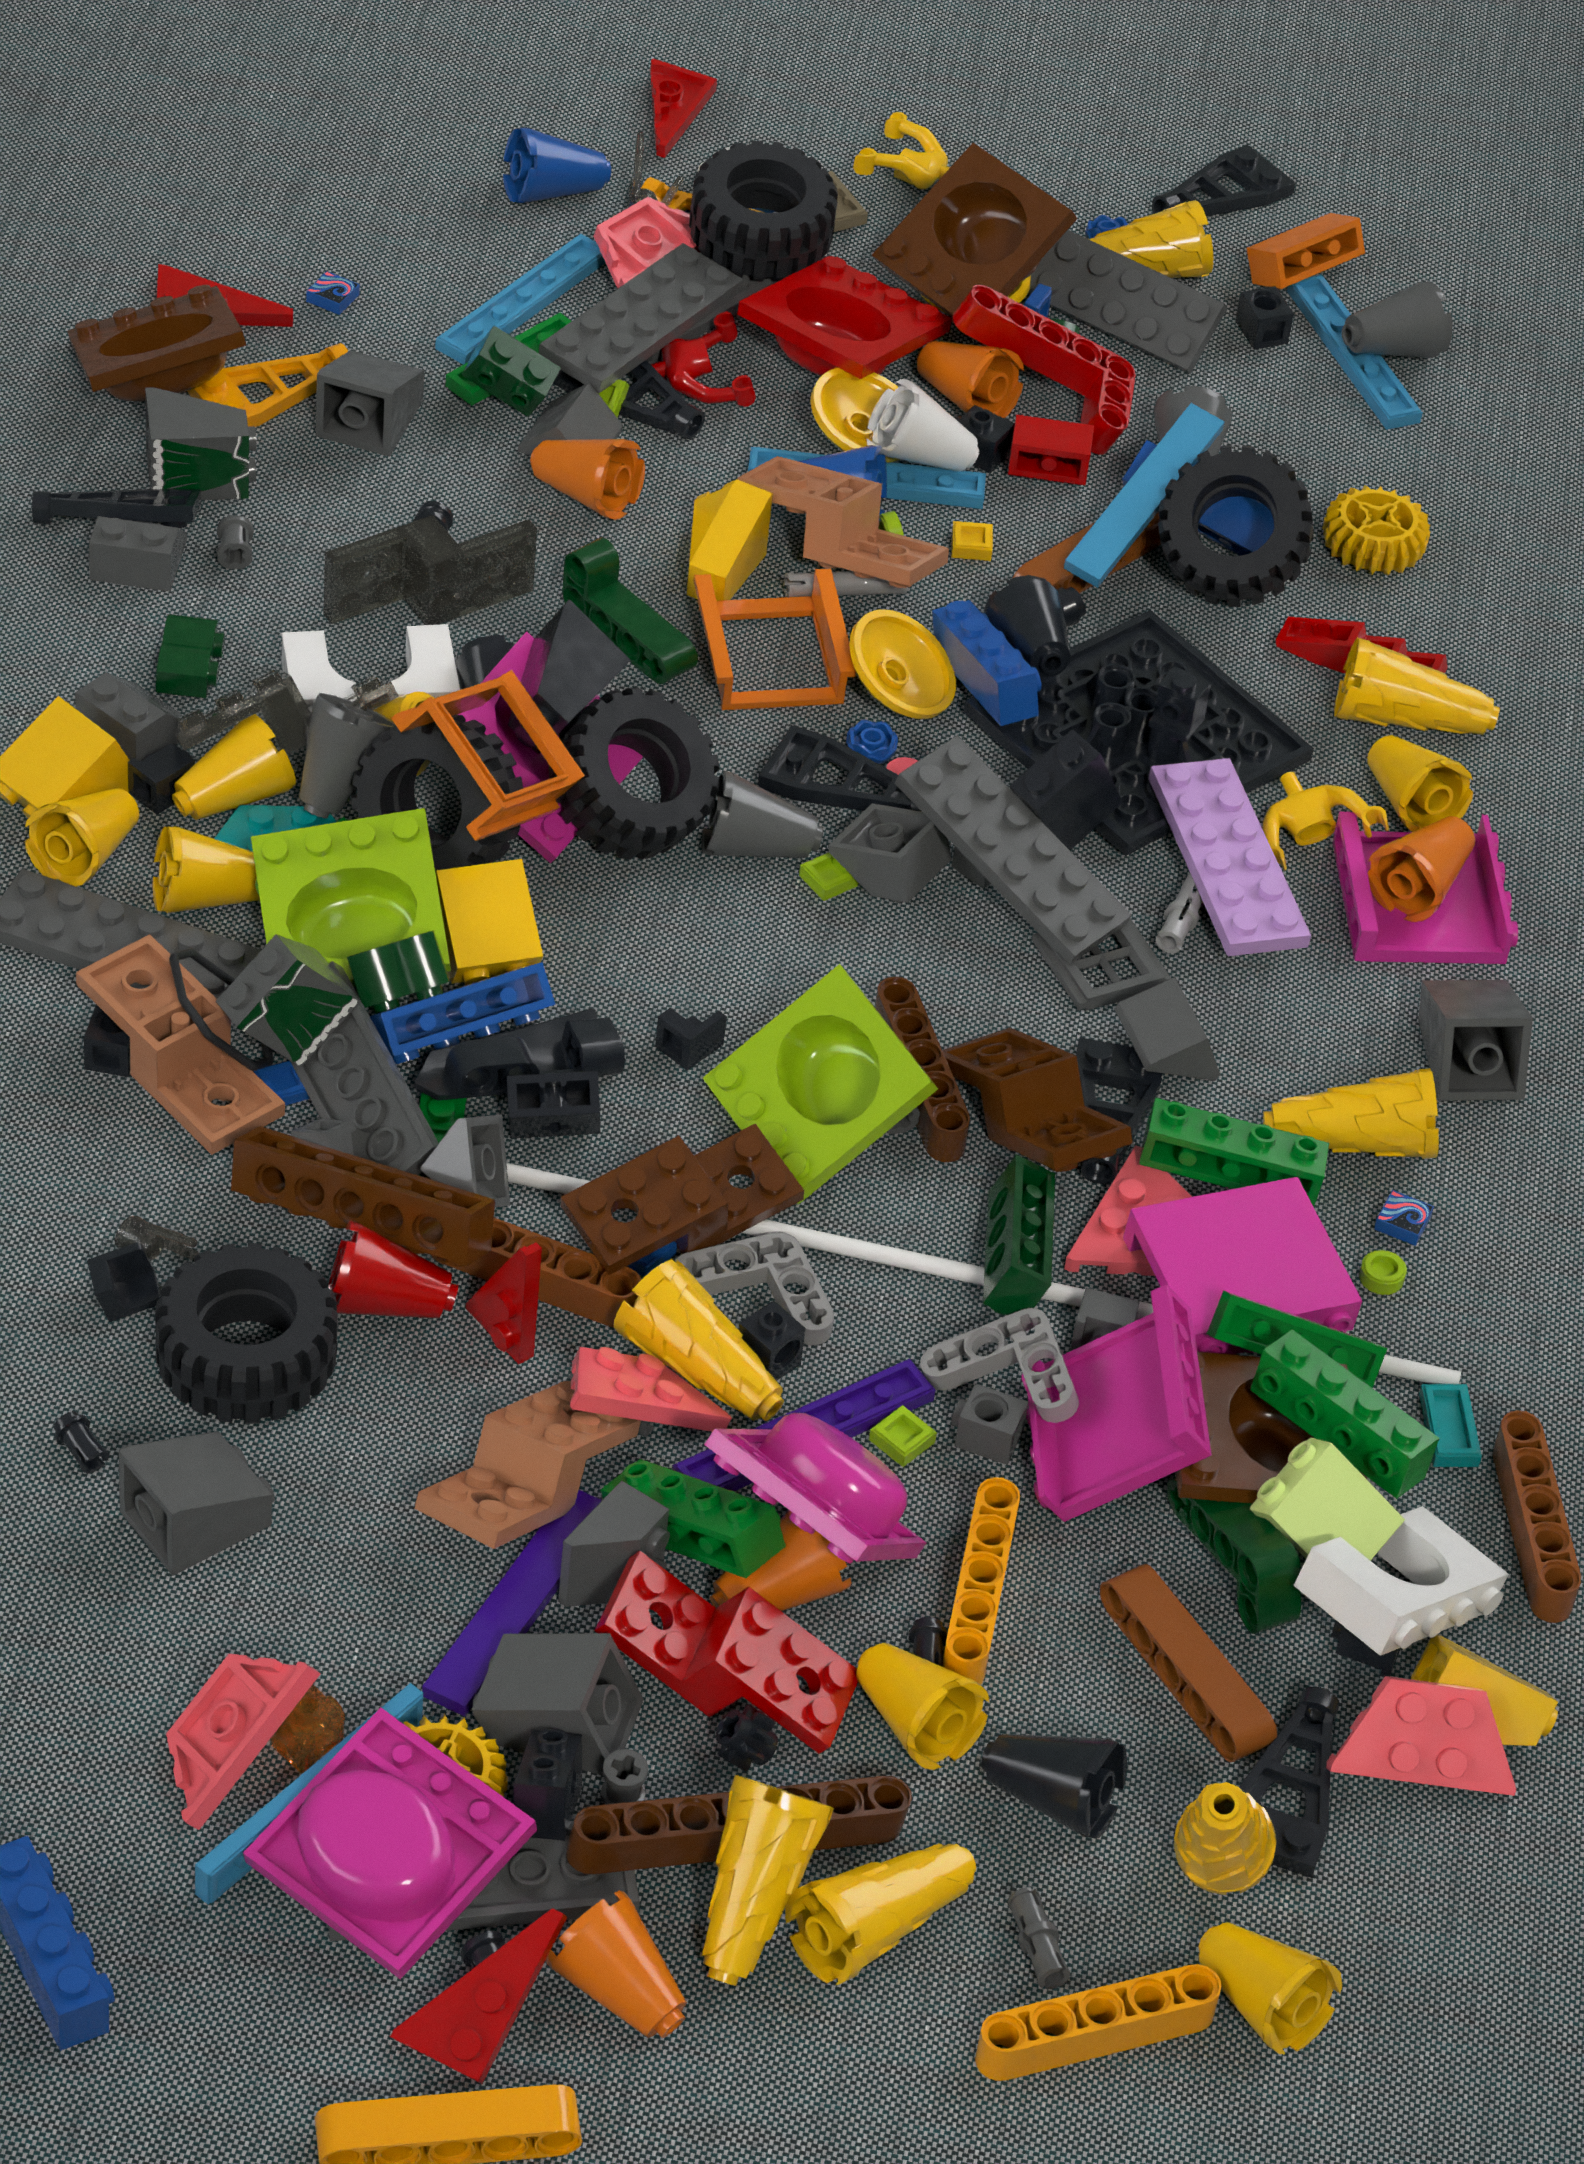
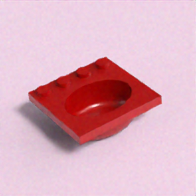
M830 255L740 300L737 315L775 334L778 345L793 362L807 371L822 376L827 371L839 367L859 379L874 372L880 375L890 363L948 333L952 318L939 312L935 306L923 304L908 296L904 290L892 288L878 281L874 275L861 272L847 265L843 259Z

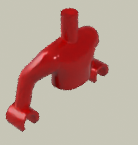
M728 311L719 313L714 318L715 330L692 340L674 339L661 349L662 361L651 364L662 377H667L668 382L676 391L697 401L708 404L736 401L738 405L747 407L752 405L756 399L752 380L747 375L736 377L732 382V387L711 388L695 380V378L703 374L713 372L707 349L719 342L730 343L738 335L734 317Z

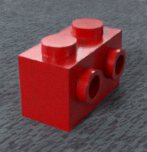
M1016 414L1008 475L1086 486L1094 425Z

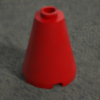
M348 1222L345 1229L354 1231L351 1241L341 1239L328 1283V1288L336 1293L338 1314L439 1319L443 1310L452 1311L458 1291V1285L451 1283L452 1273L360 1223Z

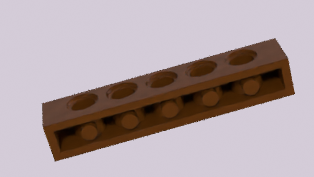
M262 1126L234 1139L231 1191L247 1195L253 1202L272 1203L287 1208V1211L293 1215H309L325 1220L327 1225L334 1228H346L349 1221H354L397 1244L403 1245L413 1253H428L443 1258L447 1264L452 1266H468L491 1251L495 1199Z

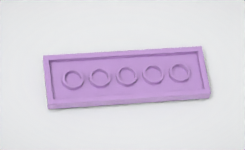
M1230 758L1151 766L1148 779L1226 955L1236 956L1307 948L1311 933Z

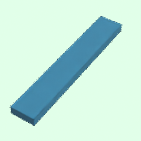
M579 234L438 336L435 349L463 365L469 362L477 345L493 326L507 334L511 333L604 265L605 260L597 243Z
M1322 274L1311 276L1288 286L1287 292L1385 429L1420 423L1423 412L1383 357L1377 354L1355 353L1344 343L1342 328L1347 317L1351 314Z
M1190 403L1066 558L1064 569L1098 588L1158 513L1160 501L1166 499L1165 488L1170 479H1175L1176 481L1179 479L1178 470L1186 462L1190 463L1192 467L1198 462L1197 455L1207 451L1222 432L1225 422Z
M751 447L748 472L776 456L794 461H802L824 455ZM886 462L887 498L983 509L986 473L958 472L936 467Z
M410 1683L381 1708L403 1724L406 1721L418 1727L423 1715V1692ZM372 1716L195 1864L196 1896L209 1905L253 1869L245 1862L243 1852Z

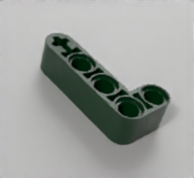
M600 537L565 556L562 587L564 603L568 600L572 601L631 660L630 662L655 683L664 684L697 666L698 655L693 643L618 581L619 556L609 540Z
M1176 1478L1170 1479L1167 1483V1495L1173 1512L1236 1578L1238 1611L1247 1630L1252 1634H1256L1298 1620L1301 1616V1591L1294 1584L1301 1571V1564L1292 1543L1270 1521L1256 1516L1250 1510L1253 1503L1179 1498Z

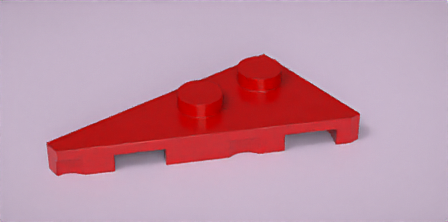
M653 58L650 66L656 155L665 158L716 92L717 79Z
M158 264L157 298L171 296L174 299L188 295V291L196 286H217L239 325L293 327V308L164 264Z
M537 1242L528 1247L523 1246L465 1305L467 1311L491 1335L496 1347L503 1352L506 1351L518 1365L534 1357L542 1247Z
M553 1908L397 2026L392 2031L390 2037L483 2084L567 1916Z

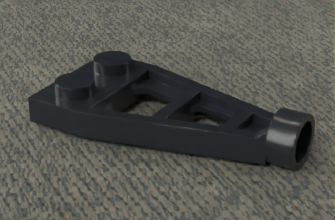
M1246 145L1220 155L1174 190L1155 196L1152 200V211L1155 214L1193 200L1201 204L1206 216L1266 206L1293 195L1296 182L1262 157L1256 150ZM1228 175L1247 191L1231 193L1217 181L1223 176ZM1201 189L1212 199L1199 201L1192 193Z
M647 360L630 371L637 381L629 387L626 397L621 404L619 415L673 434L678 433L686 439H692L700 432L705 421L704 412L688 404ZM559 370L553 384L568 393L584 385L562 370ZM650 389L665 399L654 410L635 403Z
M138 489L60 493L34 491L32 498L33 523L51 524L52 517L55 515L88 518L101 516L119 518L121 520L163 522V526L184 528L187 527V522L194 521L202 505L201 489Z
M791 725L758 777L759 787L796 801L862 811L866 810L873 803L922 812L895 784L898 774L831 737L795 725ZM822 761L833 762L849 773L841 785L816 783L811 780V777ZM862 778H869L887 788L883 795L855 791Z
M1079 1037L1076 1056L1084 1105L1130 1126L1133 1140L1151 1110L1155 1098L1159 1095L1163 1073L1146 1071L1134 1047ZM1095 1084L1134 1091V1095L1128 1105L1100 1101L1096 1098ZM1130 1144L1118 1148L1117 1153L1110 1157H1092L1084 1160L1081 1167L1083 1176L1096 1184L1112 1182L1117 1176L1119 1163ZM1095 1162H1104L1106 1165H1099Z
M1308 1687L1302 1691L1295 1713L1239 1786L1243 1792L1249 1793L1261 1807L1265 1808L1271 1819L1276 1834V1851L1272 1865L1310 1878L1313 1877L1329 1828L1331 1772L1326 1769V1764L1331 1756L1332 1724L1339 1708L1338 1698L1329 1690L1321 1687ZM1290 1746L1315 1753L1316 1758L1312 1774L1280 1764ZM1277 1783L1304 1792L1306 1798L1305 1815L1302 1818H1298L1263 1806L1260 1800L1269 1787Z

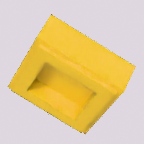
M953 521L951 558L991 561L993 524Z

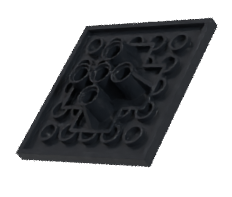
M1151 610L1071 648L1070 662L1062 673L1047 678L1040 676L1041 691L1037 692L1039 716L1000 726L974 696L966 699L964 705V713L1027 769L1072 729L1101 754L1123 803L1095 829L1125 856L1172 833L1148 779L1151 766L1230 758L1247 794L1311 761L1314 750L1310 744ZM1174 666L1211 682L1204 721L1185 743L1148 726L1149 720L1154 714L1158 686Z

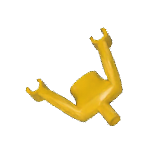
M895 112L886 120L884 127L885 136L891 139H901L904 137V134L909 135L920 142L925 152H917L905 148L900 155L877 153L870 147L863 148L855 156L853 165L855 173L860 175L873 174L875 166L893 168L895 178L914 185L918 189L931 187L950 168L947 167V155L933 133L926 127L908 121L907 116L902 112Z
M1287 772L1281 776L1280 781L1288 797L1271 805L1263 820V831L1283 871L1287 870L1284 851L1279 846V828L1283 827L1288 830L1300 846L1320 842L1328 838L1335 831L1336 822L1331 811L1335 806L1344 805L1362 820L1364 834L1367 838L1372 837L1370 828L1372 824H1382L1385 831H1389L1387 814L1382 807H1370L1353 790L1342 786L1327 784L1303 790L1294 772Z

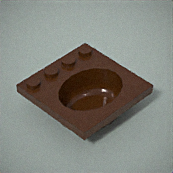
M972 143L876 249L872 257L886 270L953 317L954 312L975 285H985L1008 297L1019 283L1035 272L1045 254L1078 218L1071 209L984 149Z
M210 285L196 286L188 291V295L174 299L171 296L157 298L150 303L151 306L138 310L132 307L123 308L114 312L113 317L101 321L97 319L83 320L77 323L74 329L67 331L71 346L92 391L105 389L112 396L120 400L133 402L145 401V388L154 387L178 394L196 388L211 380L224 368L227 351L247 346L243 331L217 286L210 287Z
M1197 1352L1212 1455L1175 1472L1179 1498L1254 1503L1258 1498L1257 1493L1260 1487L1270 1478L1276 1477L1288 1463L1290 1452L1301 1442L1314 1437L1250 1390L1261 1357ZM1340 1364L1347 1369V1364Z

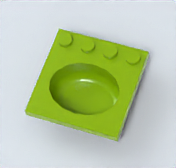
M425 808L251 836L266 944L277 934L313 947L328 963L334 961L343 967L353 987H356L347 959L348 956L434 930L447 972L451 971Z
M840 964L703 1077L741 1131L753 1124L758 1126L804 1189V1200L938 1090L937 1086Z

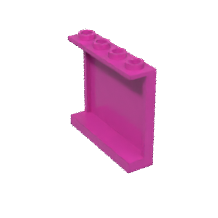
M1339 812L1332 842L1355 961L1506 964L1510 947H1516L1518 925L1516 921H1511L1510 918L1512 907L1511 893L1504 890L1505 865L1503 861H1498L1497 832H1492L1488 815L1481 816L1478 832L1474 833L1475 846L1438 910L1426 920L1410 922L1403 919L1407 914L1397 908L1390 912L1379 904L1371 892L1367 872L1370 870L1371 861H1369V858L1373 852L1379 847L1412 832L1371 831L1372 837L1367 838L1364 831H1359L1357 816L1353 812Z
M1298 1177L1137 1207L1130 1210L1123 1236L1129 1252L1142 1249L1160 1287L1167 1284L1191 1308L1197 1352L1231 1355L1242 1352L1254 1353L1253 1351L1207 1335L1223 1290L1343 1332L1353 1330L1362 1299Z
M1167 1284L1151 1291L1153 1313L1062 1355L1079 1398L1078 1409L1069 1419L1058 1423L1047 1422L1042 1419L1032 1400L1022 1373V1382L1027 1391L1029 1406L1026 1419L1031 1428L1033 1445L1030 1446V1455L1035 1464L1037 1482L1034 1483V1492L1042 1507L1051 1509L1063 1522L1212 1455L1191 1308ZM1054 1359L1047 1363H1043L1041 1360L1037 1361L1033 1365L1032 1371L1042 1372L1049 1369L1053 1365ZM1056 1386L1047 1388L1052 1403L1060 1400Z

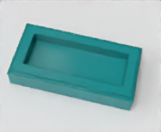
M1421 1384L1419 1399L1425 1427L1439 1437L1432 1458L1433 1467H1479L1482 1454L1467 1384Z

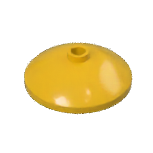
M838 367L824 373L813 387L810 399L812 413L825 436L841 450L847 451L868 446L867 439L870 441L873 439V431L868 429V423L875 405L888 388L895 391L898 386L875 372L859 379ZM885 456L886 462L901 460Z
M879 609L865 614L854 625L849 643L852 663L860 681L878 702L891 711L915 719H929L938 716L951 704L956 691L954 670L945 649L936 637L922 624L903 613Z

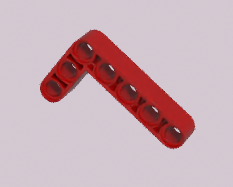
M985 285L973 286L953 314L955 326L964 334L989 347L1006 348L1018 354L1025 366L1083 395L1084 403L1080 423L1094 425L1091 452L1098 455L1106 454L1129 424L1136 377L1133 366L1118 354Z

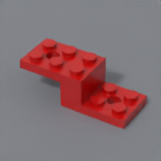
M638 1551L628 1559L595 1628L596 1633H610L620 1651L708 1717L713 1716L743 1696L818 1754L831 1747L858 1683L856 1678L857 1668L749 1586L715 1608L641 1551ZM649 1609L655 1611L660 1616L663 1623L662 1630L652 1624ZM796 1674L806 1680L809 1686V1695L799 1688Z

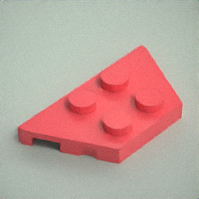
M646 197L597 225L593 237L617 289L682 243L700 253L699 246L694 243L690 234L689 213L669 208L665 203Z
M1135 1145L1067 1255L1064 1269L1069 1272H1079L1080 1265L1106 1266L1107 1274L1125 1275L1135 1272L1144 1276H1155L1143 1250L1129 1252L1123 1239L1130 1210L1132 1208L1192 1196L1168 1172L1139 1165L1142 1147Z
M579 1347L572 1361V1373L574 1375L571 1379V1389L575 1390L570 1400L572 1410L711 1432L715 1428L727 1429L732 1419L726 1411L652 1355L640 1354L639 1356L621 1354L608 1347H601L599 1350Z
M228 1654L166 1733L169 1752L173 1755L175 1761L173 1768L175 1783L185 1793L187 1808L181 1811V1815L187 1824L200 1830L319 1677L320 1673L304 1662L289 1665L282 1664L276 1659L260 1657L253 1660L246 1655Z
M1385 1676L1373 1693L1369 1707L1360 1712L1351 1725L1350 1729L1353 1731L1337 1754H1331L1326 1764V1769L1335 1773L1515 1796L1516 1786L1487 1693L1479 1688Z

